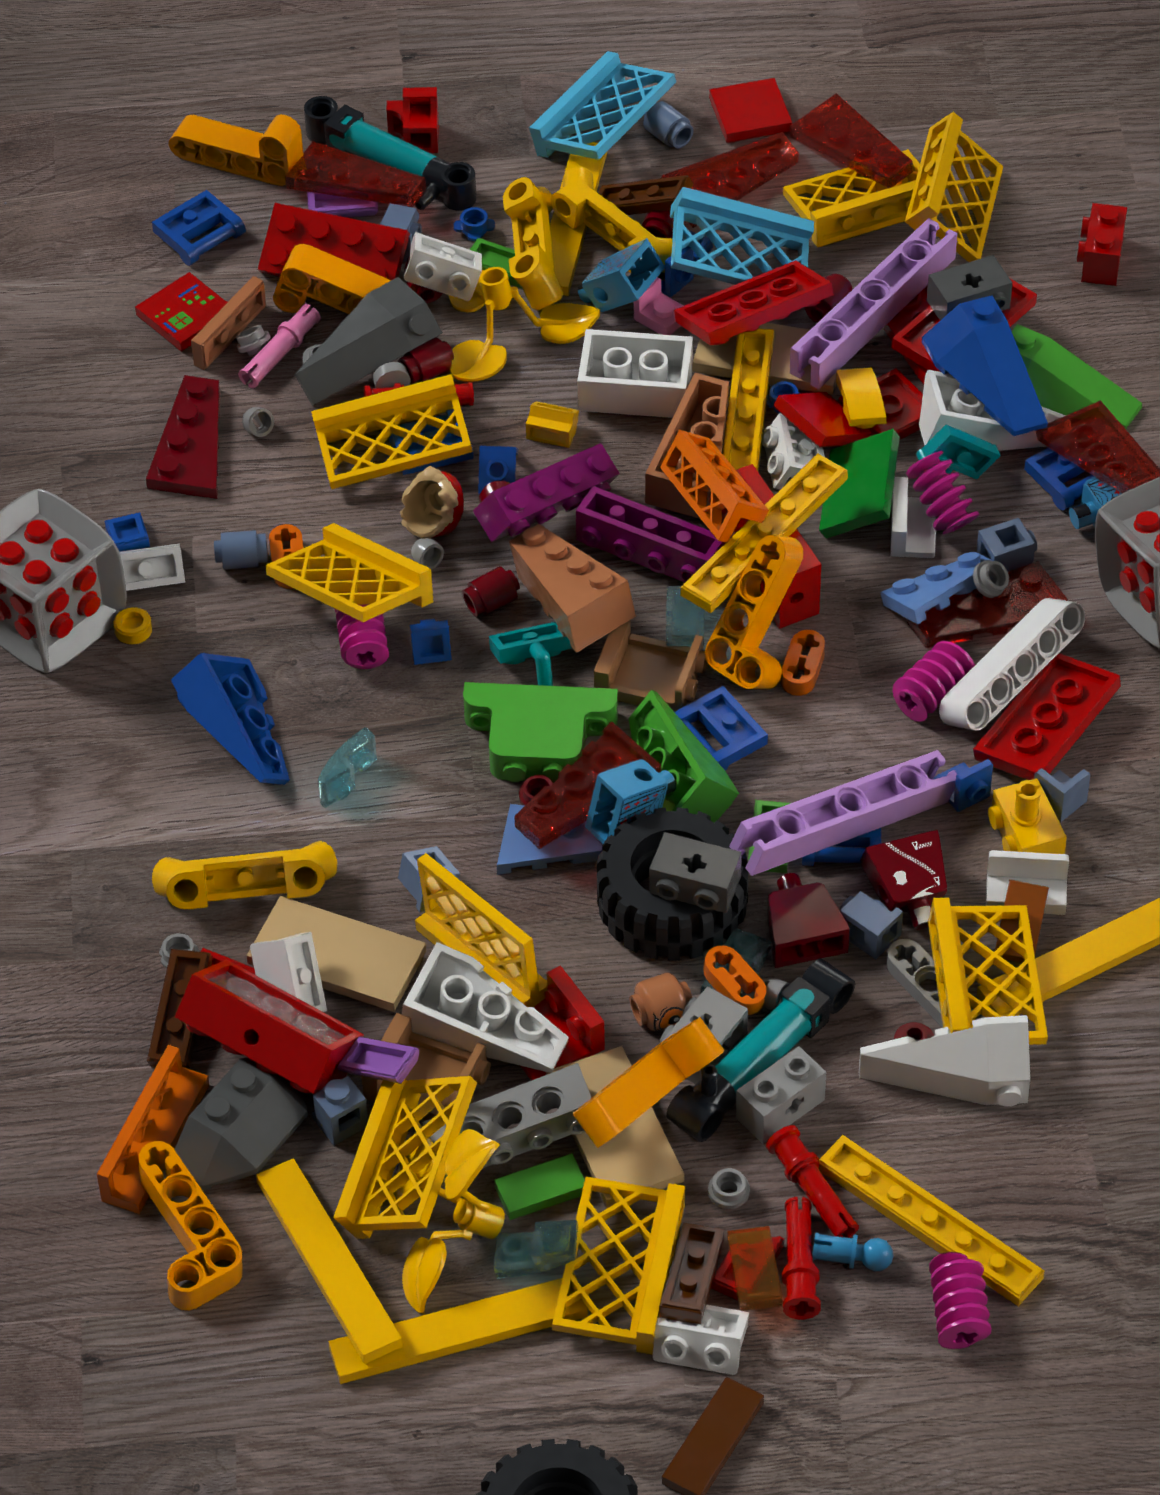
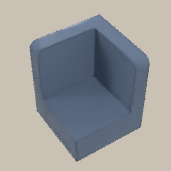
M1042 768L1035 773L1034 779L1037 778L1060 823L1087 802L1090 773L1085 769L1072 779L1061 770H1058L1052 776Z

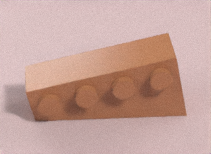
M694 373L645 473L646 504L700 518L661 470L660 466L679 430L710 438L723 454L728 414V381ZM682 455L675 466L677 470L681 469ZM696 472L692 473V488L696 486ZM711 490L707 491V506L710 505L709 496L711 495Z
M540 524L526 529L522 534L509 541L518 578L535 600L541 602L547 616L555 620L558 630L564 637H568L571 647L576 653L636 617L627 579Z

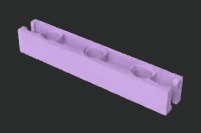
M928 218L791 347L790 374L801 378L805 374L803 369L811 364V385L820 389L836 373V370H840L928 285L929 274L944 270L956 258L957 233L949 229L946 231L945 237L935 244L936 231L939 229V224Z
M936 750L741 821L729 847L732 850L742 852V855L745 853L744 848L755 847L745 867L750 875L753 876L947 803L955 789L957 773L953 770L947 776L933 780L939 767L945 764V758Z

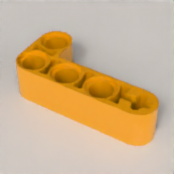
M282 114L277 115L272 120L264 134L197 115H187L170 138L168 144L173 154L183 160L278 186L286 185L303 160L300 125L292 117Z
M298 244L292 249L273 294V301L282 311L297 313L301 306L305 304L307 297H310L350 314L366 294L391 280L313 246Z
M768 535L757 543L706 645L705 658L707 663L714 670L743 688L772 689L781 680L782 668L779 661L760 649L759 646L802 562L803 548L801 543L795 538ZM764 579L765 590L761 594L760 583ZM745 613H747L748 615V624L746 627H744L743 618ZM730 646L732 655L730 660L728 661L726 652L727 648ZM759 665L761 669V674L759 679L757 680L755 676L756 667Z
M699 1017L654 1047L572 1114L595 1146L599 1148L623 1131L682 1081L708 1065L725 1050L702 1018Z
M163 1141L147 1143L139 1153L141 1184L188 1253L173 1262L168 1269V1297L176 1308L190 1311L234 1288L240 1282L243 1273L242 1250L174 1148ZM164 1169H165V1172H166V1178H165V1179H163V1172L161 1171V1170H164ZM176 1196H185L189 1198L188 1200L181 1203L171 1201V1199ZM197 1228H207L210 1230L209 1233L204 1235H198L192 1231ZM219 1260H229L232 1262L227 1267H218L214 1263ZM184 1280H191L196 1283L190 1288H182L177 1285Z

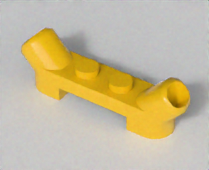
M574 167L564 173L562 178L563 187L551 196L553 211L564 223L573 230L584 223L619 251L648 238L665 265V260L672 253V238L655 237L643 228L639 222L630 218L618 209L615 204L594 191L593 174L588 169Z
M521 177L513 181L503 194L504 211L512 219L515 256L509 259V270L511 276L521 285L531 308L538 311L560 301L564 294L554 273L549 213L553 209L551 205L552 194L545 187H536L531 179Z
M316 841L301 849L183 861L165 857L159 860L153 869L152 884L154 891L158 895L167 897L169 902L179 909L207 908L208 901L287 893V899L308 897L319 892L324 882L335 876L337 872V858L333 848L322 841Z

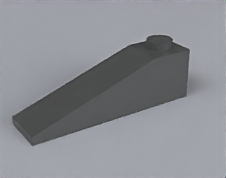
M397 277L366 294L354 310L338 325L335 331L294 375L313 406L375 372L381 365L397 360L443 332L426 302Z

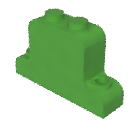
M464 682L465 723L471 729L490 732V772L495 778L500 780L519 782L525 781L534 775H543L548 777L554 784L574 782L582 775L586 738L589 736H606L617 728L618 689Z

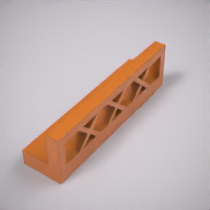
M683 430L678 431L660 468L716 539L728 543L740 518L763 523L769 510L711 439ZM682 455L681 469L677 470L675 466ZM696 472V486L692 488V473ZM711 490V502L707 506V491ZM726 508L728 513L721 525L722 510Z
M168 1045L97 1172L102 1202L140 1214L149 1198L140 1181L139 1153L147 1143L153 1141L166 1142L175 1149L189 1115L200 1104L210 1085L208 1075L182 1067L180 1049Z

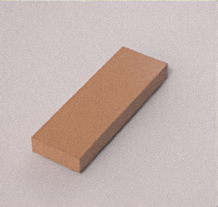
M252 276L191 340L194 366L202 370L207 369L236 336L266 307L263 280Z

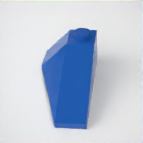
M993 295L958 304L922 337L921 342L935 367L944 375L949 373L960 383L959 388L966 395L972 393L985 405L984 411L1012 436L1047 428V419L1008 321Z
M200 653L171 679L178 693L177 698L186 711L260 783L285 785L290 781L281 746L271 736L270 730L275 726L273 717L265 714L263 703L268 699L265 688L249 659Z

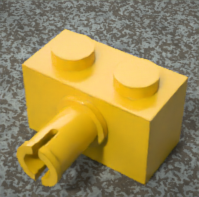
M1037 778L993 790L992 807L988 808V817L994 830L999 829L1002 835L1004 851L1065 854L1067 837Z

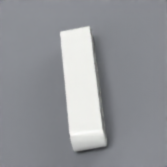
M1053 598L1041 600L945 694L939 706L941 720L950 726L975 731L984 728L1080 633L1085 623V611L1081 604Z

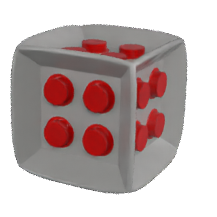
M1160 477L1113 498L1098 510L1095 521V542L1099 577L1110 603L1146 641L1160 648Z
M35 489L18 497L0 510V646L33 669L49 673L76 658L114 626L115 616L126 608L127 594L121 556L109 534L91 518L59 496L43 489Z

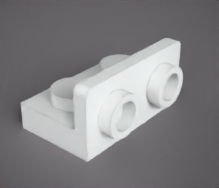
M415 232L411 242L410 261L404 274V280L470 301L482 272V254Z
M781 413L764 430L762 445L765 447L768 461L767 469L771 475L774 489L781 490L790 477L793 478L817 454L825 457L823 447L817 446Z
M706 1304L701 1325L658 1317L655 1328L653 1360L735 1375L739 1368L740 1350L748 1327L749 1312Z

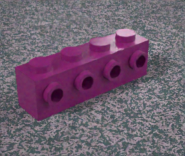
M599 443L492 491L473 512L491 542L509 534L511 537H515L535 522L541 525L558 514L557 512L563 509L565 512H569L577 508L593 486L609 492L612 489L609 484L620 473L603 445Z
M595 486L590 489L576 509L577 541L589 547H595L616 555L620 559L629 560L647 567L656 573H662L678 579L684 583L725 544V542L718 541L710 530Z

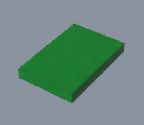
M894 429L830 450L829 460L847 469L848 479L822 505L819 531L825 539L890 518L900 436Z

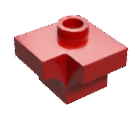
M437 87L403 88V100L387 101L388 133L426 152L438 153L439 113Z

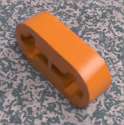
M290 524L279 525L272 529L269 534L271 562L304 548L302 533L296 526ZM290 541L291 549H283L282 542ZM274 579L275 583L279 587L285 589H293L292 587Z
M814 630L799 631L790 642L782 666L781 685L791 695H806L815 687L825 655V639L819 632ZM807 646H811L808 656L802 655V651ZM799 669L804 670V675L800 679H794Z
M725 945L711 948L706 954L703 967L706 980L717 992L748 1008V1015L758 1013L762 1009L766 997V985L763 980L733 948ZM715 962H718L720 965H726L728 963L730 965L729 971H727L724 967H719L716 969ZM741 989L747 994L753 991L755 993L754 998L752 999L748 995L741 997Z

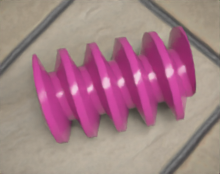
M939 451L911 465L906 474L909 479H917L913 484L916 492L925 491L919 500L923 505L931 504L926 511L929 518L938 517L933 523L934 529L936 531L945 530L943 534H948L966 526L980 514L978 511L966 512L965 509L973 500L972 498L960 500L959 496L966 490L965 485L955 487L952 485L960 475L958 472L946 473L945 470L953 462L951 459L940 461L939 457L944 451Z
M335 609L341 657L344 662L351 667L359 669H372L385 663L389 657V651L387 648V637L385 636V625L383 624V614L361 622Z
M938 642L931 651H928L922 659L918 660L912 668L905 672L903 677H900L893 684L892 692L898 707L911 720L917 722L925 721L928 713H933L937 709V705L941 703L945 694L975 666L973 659L964 649L953 642Z
M947 1252L937 1255L929 1263V1271L931 1273V1286L935 1303L934 1313L937 1318L936 1329L939 1333L938 1343L941 1347L947 1349L966 1348L987 1338L992 1330L990 1323L987 1321L990 1312L985 1306L987 1305L988 1297L983 1292L986 1282L981 1277L984 1267L980 1262L968 1259L962 1253Z

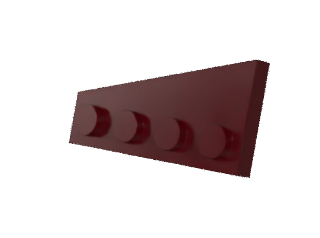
M184 375L146 477L147 489L218 499L219 380Z

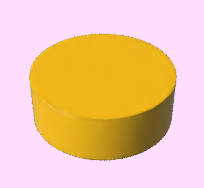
M126 608L120 611L114 618L115 635L123 643L139 644L147 640L152 633L151 617L148 612L141 608Z

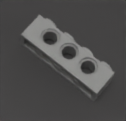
M576 1063L469 1105L460 1133L468 1129L475 1130L500 1144L483 1168L493 1164L506 1163L516 1155L532 1149H542L563 1137L585 1132L572 1114L591 1099L579 1064ZM558 1108L554 1113L546 1114L549 1110ZM430 1120L422 1122L423 1126L427 1124ZM519 1123L518 1126L512 1129H507L510 1125ZM446 1124L429 1137L433 1143L444 1134Z

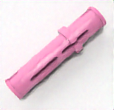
M303 304L300 310L288 322L285 321L279 325L277 334L239 371L238 375L243 384L246 385L252 379L248 387L256 388L292 348H297L303 343L305 334L321 319L316 308L313 307L307 313L311 305Z

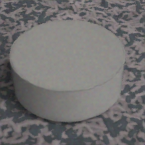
M399 362L385 363L378 367L373 374L375 388L393 387L395 383L408 386L411 382L406 366Z

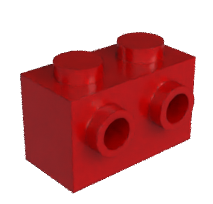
M1092 203L1090 217L1083 216L1081 237L1087 239L1086 241H1079L1077 262H1083L1081 282L1116 286L1124 240L1127 207Z

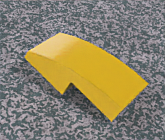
M872 367L836 370V384L843 396V412L849 425L867 429L874 427L875 424H886L884 403Z

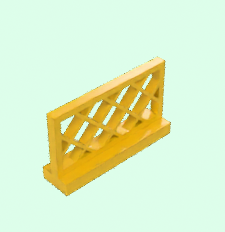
M953 111L929 128L905 223L916 230L930 218L939 224L936 236L940 239L945 237L947 230H953L957 233L956 252L966 261L971 262L981 259L1003 166L961 131L963 119ZM957 144L962 147L966 157H961ZM980 163L990 171L988 178H986ZM965 164H969L975 179L970 178ZM951 166H954L959 177L957 181H955ZM974 186L979 187L983 201L979 200ZM963 187L969 201L968 203L964 202L959 188ZM945 189H948L953 204H949L944 193ZM968 210L973 211L977 225H974ZM953 211H957L963 226H958ZM939 213H942L947 227L937 220ZM962 234H967V237L972 247L968 246L965 243Z
M904 150L784 186L783 196L801 218L814 221L812 241L818 248L904 222L920 163L909 150ZM904 163L908 166L906 170L892 168ZM870 174V175H876V178H875V179H870V178H864V177H861V176ZM885 177L899 179V182L893 183L883 180ZM834 184L845 185L843 189L830 186ZM854 187L866 188L868 190L865 193L853 191L852 189ZM804 193L814 194L812 198L798 196ZM822 196L837 198L835 202L821 200Z
M452 374L311 411L331 490L473 452ZM446 410H454L446 421L433 417L436 414L446 412ZM418 420L411 431L398 426L399 424ZM427 424L439 428L432 439L420 435ZM383 430L376 440L364 436L365 433ZM448 432L462 438V442L451 445L441 443ZM392 433L404 438L397 448L384 444ZM346 438L348 439L345 442V444L341 447V449L335 448L327 444ZM413 442L425 446L421 453L414 455L406 453V450ZM356 443L369 447L361 458L349 453ZM378 451L390 456L386 462L380 464L370 461ZM342 461L355 465L351 471L335 475L334 471Z
M335 523L322 528L323 540L266 565V575L361 622L368 621L407 602L422 608L433 603L430 568Z
M427 853L419 857L417 864L425 913L415 919L416 930L434 945L436 942H439L474 957L484 966L483 971L499 984L504 982L512 989L511 994L525 1006L534 1007L544 1000L547 980L537 973L533 938Z
M933 898L928 927L943 1028L949 1027L951 1033L973 1028L972 1021L980 1014L984 1017H1002L989 1007L999 997L1014 1008L1008 1016L1027 1015L1028 1019L1035 1023L1036 1031H1029V1045L1046 1044L1048 1034L1027 905L950 906L949 898ZM971 919L981 927L971 936L958 926L957 920ZM1001 919H1018L1019 929L1013 935H1010L996 925V923ZM987 932L1003 942L995 952L979 941ZM970 948L986 959L977 969L963 959V955ZM1010 948L1024 957L1025 961L1018 968L1001 957ZM993 964L1009 975L1000 985L983 974ZM975 981L991 992L982 1002L968 992V988ZM1015 981L1030 991V994L1023 1001L1006 990Z
M471 1076L419 1080L404 1079L402 1084L383 1080L333 1218L357 1239H370L374 1230L427 1228L446 1174L445 1162L447 1155L460 1134L477 1082ZM454 1091H458L456 1099L444 1108L441 1102ZM420 1093H428L429 1097L418 1105L421 1097ZM436 1107L439 1113L422 1127L419 1121ZM446 1124L444 1134L432 1144L429 1137ZM414 1127L416 1133L405 1141L408 1130ZM423 1143L426 1150L409 1163L406 1157ZM433 1160L434 1163L431 1171L419 1181L416 1174ZM401 1163L403 1169L392 1178L396 1165ZM411 1180L413 1186L396 1200L393 1193L407 1181ZM420 1197L421 1200L416 1214L405 1215L403 1211ZM388 1199L391 1205L379 1214L383 1202Z
M585 1177L552 1321L553 1331L636 1345V1352L653 1355L659 1306L676 1250L685 1208V1186L668 1183L667 1190ZM592 1191L610 1194L616 1203L598 1213L590 1203ZM639 1200L657 1202L655 1212L642 1220H639L629 1207ZM623 1211L633 1225L615 1235L605 1220ZM587 1213H589L592 1218L586 1221ZM598 1225L608 1240L590 1250L582 1240V1235ZM650 1225H652L651 1233L646 1229ZM640 1233L648 1243V1247L632 1257L622 1245V1242ZM615 1247L625 1262L607 1272L597 1260V1257ZM579 1249L583 1253L580 1257H578ZM590 1262L600 1277L581 1287L573 1276L574 1271ZM642 1262H644L643 1270L638 1266ZM631 1269L640 1280V1284L628 1293L623 1294L613 1280ZM606 1284L617 1299L599 1310L588 1295ZM572 1287L575 1292L569 1295L570 1288ZM580 1299L592 1313L581 1321L564 1319L566 1308ZM634 1299H636L635 1307L630 1303ZM624 1307L632 1318L630 1330L611 1327L605 1317Z

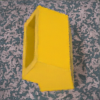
M538 401L532 403L526 421V439L570 448L576 433L580 410Z

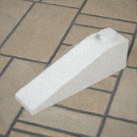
M927 370L919 421L924 445L945 425L997 446L998 451L1048 447L1073 435L1068 416L1042 407L1048 422L1047 428L1012 436L984 411L985 405L972 393L966 395L959 388L960 383L949 373L944 375L942 372Z
M436 942L403 1003L401 1015L411 1018L412 1032L469 1052H473L476 1044L480 1043L486 1045V1056L488 1058L552 1073L569 1037L534 1007L525 1006L511 994L512 989L504 982L499 984L483 971L484 966L474 957Z
M1027 1015L985 1017L973 1020V1028L951 1033L949 1027L935 1029V1036L919 1041L906 1036L860 1047L859 1077L983 1105L1014 1106L1028 1103L1030 1087Z

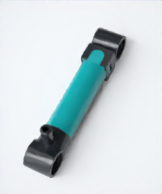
M316 96L305 103L306 135L310 141L317 144H326V149L344 158L352 153L424 188L425 190L414 200V205L417 209L424 210L437 196L442 197L446 207L455 211L471 208L476 203L475 170L468 163H449L364 122V113L345 104L338 110L336 101L330 97Z
M822 958L814 961L805 971L802 978L798 976L781 993L780 1004L715 1066L708 1064L701 1069V1080L695 1086H685L674 1096L667 1109V1119L698 1142L706 1141L717 1130L724 1114L736 1103V1091L783 1058L805 1035L813 1038L829 1022L830 1013L835 1014L847 1004L854 992L855 981Z

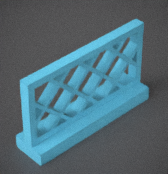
M607 51L529 127L537 156L548 158L556 150L599 160L676 83L675 74L623 64L620 62L618 53ZM625 76L631 77L632 79L625 80ZM658 83L657 85L643 89V86ZM639 88V90L634 91V92H630V93L623 94V95H620V94H619V93H622V92H626V91H629V90H633V89ZM640 101L638 104L623 108L624 105ZM617 107L620 108L618 110L600 115V112H604ZM621 120V121H620L619 123H617V124L610 125V126H607V127H604V126H603V125H605V124H609V123H612V122H616V121ZM600 126V129L593 130L583 134L580 133L582 131ZM601 140L595 146L587 145V143Z
M682 187L671 205L670 218H674L671 268L736 285L753 278L752 274L747 270V267L753 263L763 273L773 270L764 259L765 256L771 253L782 265L792 262L781 247L797 250L798 258L793 261L796 260L808 267L809 239L814 233V221L686 187ZM684 221L697 224L701 231L692 235L684 226ZM715 230L730 233L734 240L725 244ZM705 236L717 248L710 254L698 242V240ZM748 239L762 241L768 248L758 252ZM737 245H740L750 256L749 259L742 263L730 250ZM690 246L700 259L695 262L681 258L682 249ZM722 254L733 268L730 270L722 269L713 259Z

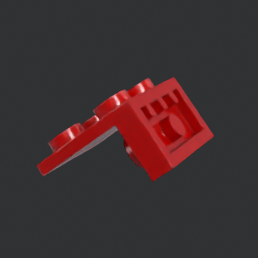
M561 965L548 971L547 990L544 993L545 999L535 1005L534 1008L569 1037L555 1066L557 1068L605 1050L604 1020ZM521 1066L531 1081L546 1075L545 1071Z

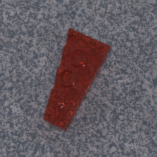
M837 93L789 126L791 138L887 188L893 187L913 172L912 160Z
M781 132L661 175V178L688 175L693 182L692 189L738 201L799 163V152L785 134ZM689 223L692 228L697 226V224Z
M312 141L301 158L285 176L287 189L386 204L392 203L407 207H413L426 190L425 177Z
M1101 400L1048 423L1047 428L1035 431L1039 442L1122 494L1160 477V468Z
M1039 561L1009 572L1007 587L996 597H986L977 588L968 594H954L949 597L950 605L942 610L932 607L925 612L927 619L921 623L916 624L907 619V623L924 647L930 648L941 641L957 643L973 640V635L980 633H992L993 636L1008 633V628L1015 627L1044 598L1069 600Z
M611 721L603 729V735L596 742L591 741L582 750V756L572 766L567 764L558 773V779L550 787L545 786L514 816L515 827L538 849H541L587 821L598 774L639 759L645 760L659 773L661 772V764Z

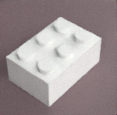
M586 329L577 380L578 410L673 418L692 377L693 337Z

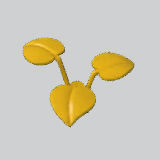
M491 267L482 270L470 301L449 295L451 305L456 310L467 313L478 311L486 305L487 338L485 343L479 340H468L456 345L452 349L454 360H452V368L449 371L453 378L457 380L475 382L496 375L504 367L507 361L505 347L492 345L493 310L507 308L512 298L516 300L536 327H541L542 338L557 344L571 343L583 337L585 330L591 329L598 320L601 311L598 308L587 305L558 303L543 308L540 312L541 319H539L520 296L518 287H510L508 274L504 268Z
M464 1130L454 1141L445 1162V1171L448 1175L444 1181L445 1189L440 1188L438 1194L457 1204L454 1209L453 1220L455 1223H458L461 1230L435 1231L430 1239L425 1237L418 1238L404 1264L402 1284L405 1296L409 1304L422 1314H425L426 1301L433 1291L446 1261V1245L442 1239L463 1238L470 1241L473 1234L494 1239L498 1236L504 1224L505 1213L502 1207L482 1201L467 1191L487 1161L500 1146L498 1142L485 1137L475 1130ZM423 1143L406 1157L409 1163L426 1150ZM433 1160L416 1174L419 1181L431 1171L434 1163ZM401 1163L398 1166L396 1174L403 1169ZM411 1180L394 1192L397 1199L413 1186Z

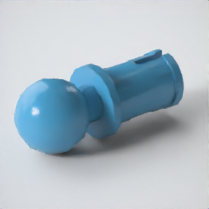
M815 1232L813 1260L850 1264L849 1268L854 1269L855 1260L862 1261L867 1269L876 1272L886 1269L892 1263L894 1255L890 1244L881 1238H872L865 1244H858V1235L855 1234L853 1238H845Z

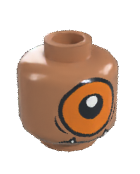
M668 972L638 982L635 986L634 995H631L629 999L637 1023L640 1026L646 1025L652 1031H658L669 1025H675L680 1020L685 1006L692 999V994L685 981L679 982L673 974Z

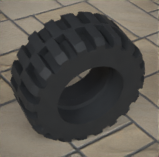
M665 807L654 809V813L646 815L645 812L632 817V823L628 824L625 821L614 830V836L610 835L607 837L602 845V852L598 855L597 905L599 906L601 920L608 927L609 933L615 940L620 942L624 939V947L635 953L638 950L644 951L645 957L657 960L658 956L668 957V961H680L681 956L689 955L690 959L703 956L704 950L722 946L723 938L726 940L732 938L738 931V925L745 918L748 903L749 872L745 868L748 863L746 853L742 855L741 878L727 913L705 910L697 905L677 900H666L658 895L650 894L640 883L649 877V869L664 832L731 849L729 846L734 834H729V828L717 820L714 823L711 821V816L698 811L697 815L689 813L688 808L677 807V811H666Z
M555 1439L541 1440L542 1446L532 1448L531 1444L528 1443L517 1448V1456L513 1458L509 1454L502 1457L496 1462V1473L493 1471L487 1472L481 1482V1491L476 1494L638 1495V1486L631 1475H624V1465L615 1457H611L609 1460L605 1459V1450L594 1445H590L589 1449L582 1448L581 1441L567 1439L566 1444H555Z

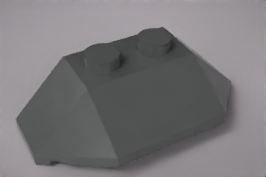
M249 1058L239 1059L189 1115L174 1150L202 1191L211 1189L212 1185L230 1183L255 1175L308 1117L304 1092L293 1088L290 1085V1081L279 1074H269L256 1067L255 1061Z

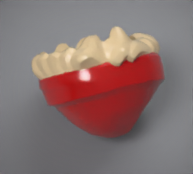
M432 466L425 468L417 474L402 496V503L405 507L400 511L402 517L401 524L414 536L424 539L450 534L458 525L464 511L463 491L457 478Z

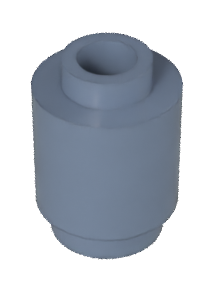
M660 101L655 103L644 114V128L668 147L679 149L690 141L693 135V127L690 125L689 119L667 102Z
M256 530L221 533V540L214 541L215 562H222L224 570L259 567V563H268L266 533L257 534Z

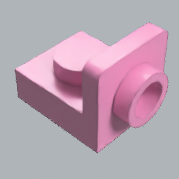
M657 277L643 295L633 302L634 320L658 334L671 335L681 326L676 323L674 310L684 305L662 294L661 279Z

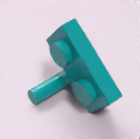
M945 425L916 453L919 461L935 452L944 451L939 457L940 461L951 459L953 462L945 470L947 474L954 470L976 480L1001 456L996 445L949 425Z
M556 622L489 636L490 650L500 664H519L525 661V658L533 657L536 664L538 685L553 686L550 657L560 654L562 650L572 649L570 640L567 636L564 637L561 634Z

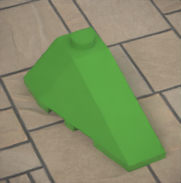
M1019 324L1012 330L1042 407L1065 416L1077 417L1082 424L1126 430L1142 409V402L1050 337Z
M651 690L629 717L634 753L639 755L641 760L649 763L658 773L667 770L673 775L676 781V789L665 795L662 808L666 807V811H677V807L688 808L689 813L696 815L700 811L711 816V821L715 823L732 805L739 792L721 765L656 691Z

